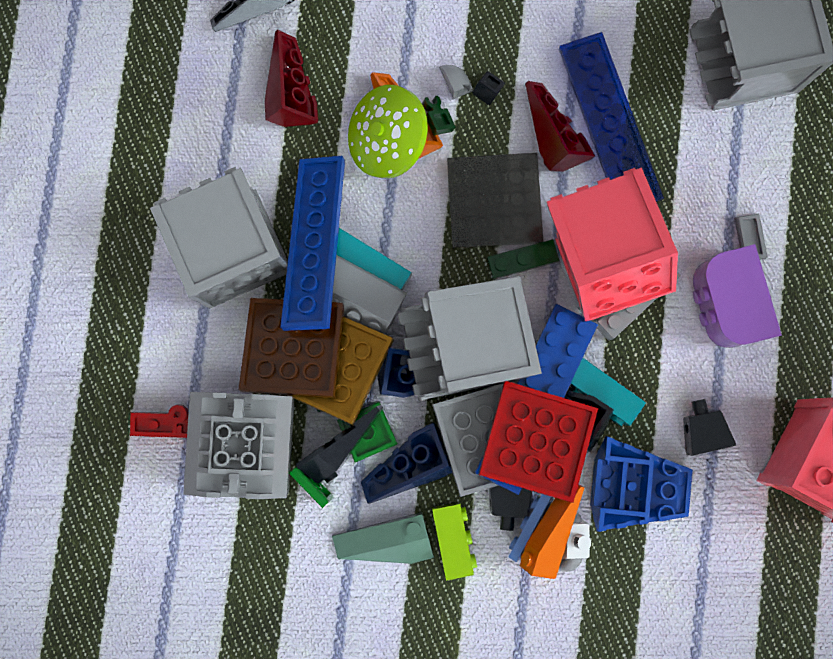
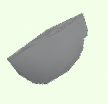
M442 65L439 67L453 99L473 91L472 85L462 69L455 65Z

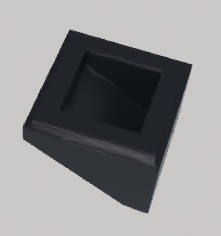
M487 71L477 83L472 93L486 104L491 105L504 87L505 82Z

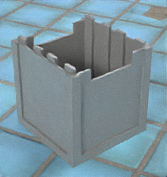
M712 0L716 9L707 19L698 20L689 30L691 39L696 41L698 52L695 53L697 64L701 63L703 71H700L702 83L706 82L709 93L706 94L708 106H711L712 111L799 93L833 64V44L821 0Z
M236 167L228 169L224 171L225 176L213 181L211 178L199 182L200 187L193 190L191 187L179 191V196L168 201L166 198L154 202L155 206L150 207L188 297L209 309L287 275L288 259L257 190L249 186L241 168L236 169Z
M520 276L429 291L421 298V304L400 308V313L397 314L399 324L404 325L406 338H403L405 350H409L411 359H407L409 371L414 373L416 384L412 386L414 396H418L419 401L503 384L504 381L511 382L542 374Z

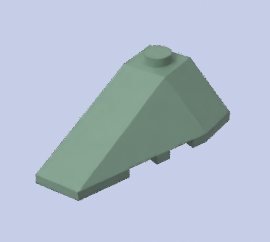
M422 512L332 535L338 559L413 564L434 558Z

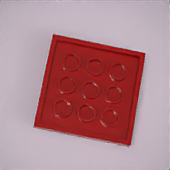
M504 381L478 475L574 503L598 408Z

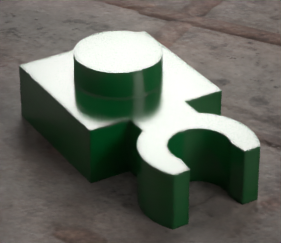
M438 95L435 96L432 100L433 104L429 101L428 97H425L422 105L427 111V122L433 135L453 132L456 126L448 109H441L440 97Z

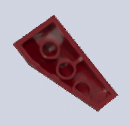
M280 30L275 31L265 94V120L282 127L318 123L317 101L315 96H311L308 87L310 80L308 76L304 75L301 66L304 61L295 37Z
M527 81L525 86L538 147L544 159V165L550 171L564 172L593 159L595 154L581 132L577 134L569 125L572 120L558 111L559 104L543 83Z

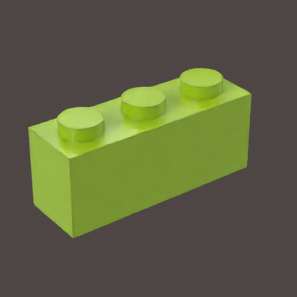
M459 502L432 507L446 581L474 575L473 568H477L475 554H470L468 545L473 543L470 530L465 531L464 521H468L466 508L461 507Z

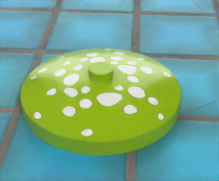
M383 85L368 92L357 104L349 123L348 145L355 164L364 173L377 178L389 179L402 175L416 163L425 146L428 130L426 112L419 98L403 87Z

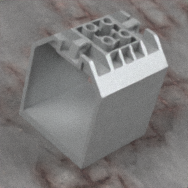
M190 392L183 494L210 498H287L290 489L289 473L291 471L295 399L292 396Z

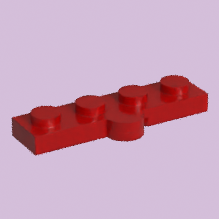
M177 404L171 407L168 413L131 412L130 436L187 438L188 409L182 404Z

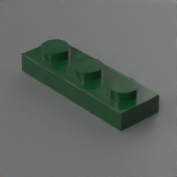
M553 239L487 257L493 280L560 261Z

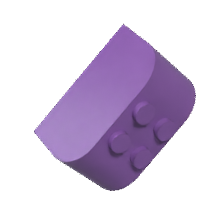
M755 244L722 252L697 267L693 275L695 290L693 291V298L695 303L699 304L701 325L705 326L707 335L716 345L724 348H733L782 336Z

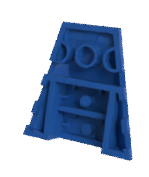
M605 436L594 459L590 506L596 531L601 532L607 529H619L631 525H642L649 522L689 517L693 470Z

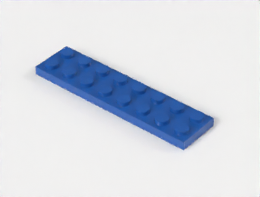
M343 156L299 160L281 328L284 331L330 329L345 159Z
M555 304L536 343L542 374L519 379L517 384L564 398L598 324L592 321L585 322L584 317ZM483 456L474 472L477 475L479 473ZM483 477L517 495H519L522 489L514 485Z

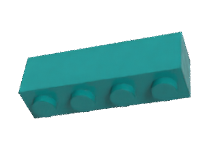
M339 228L336 255L399 289H404L412 276V272Z
M582 358L570 384L573 388L572 391L594 396L614 409L610 420L621 427L623 424L631 426L646 402Z

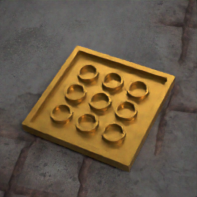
M343 317L335 398L287 396H292L298 401L353 425L394 339Z

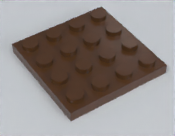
M250 298L238 390L251 393L335 398L344 304L332 302L330 329L284 331L281 328L283 299Z

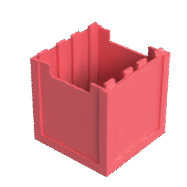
M642 168L624 171L623 176L612 180L608 177L597 181L598 185L592 187L585 185L577 188V192L564 197L560 194L547 201L548 209L557 230L555 241L585 322L676 292L678 252Z
M833 397L798 399L794 406L796 409L764 472L759 474L756 481L791 495L820 511L821 514L832 519L831 522L833 523Z

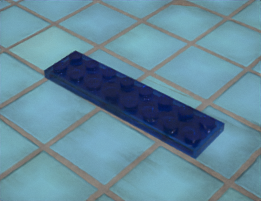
M599 32L560 45L559 52L605 177H609L612 180L623 176L624 171L642 168L656 202L662 201L664 199L603 33Z

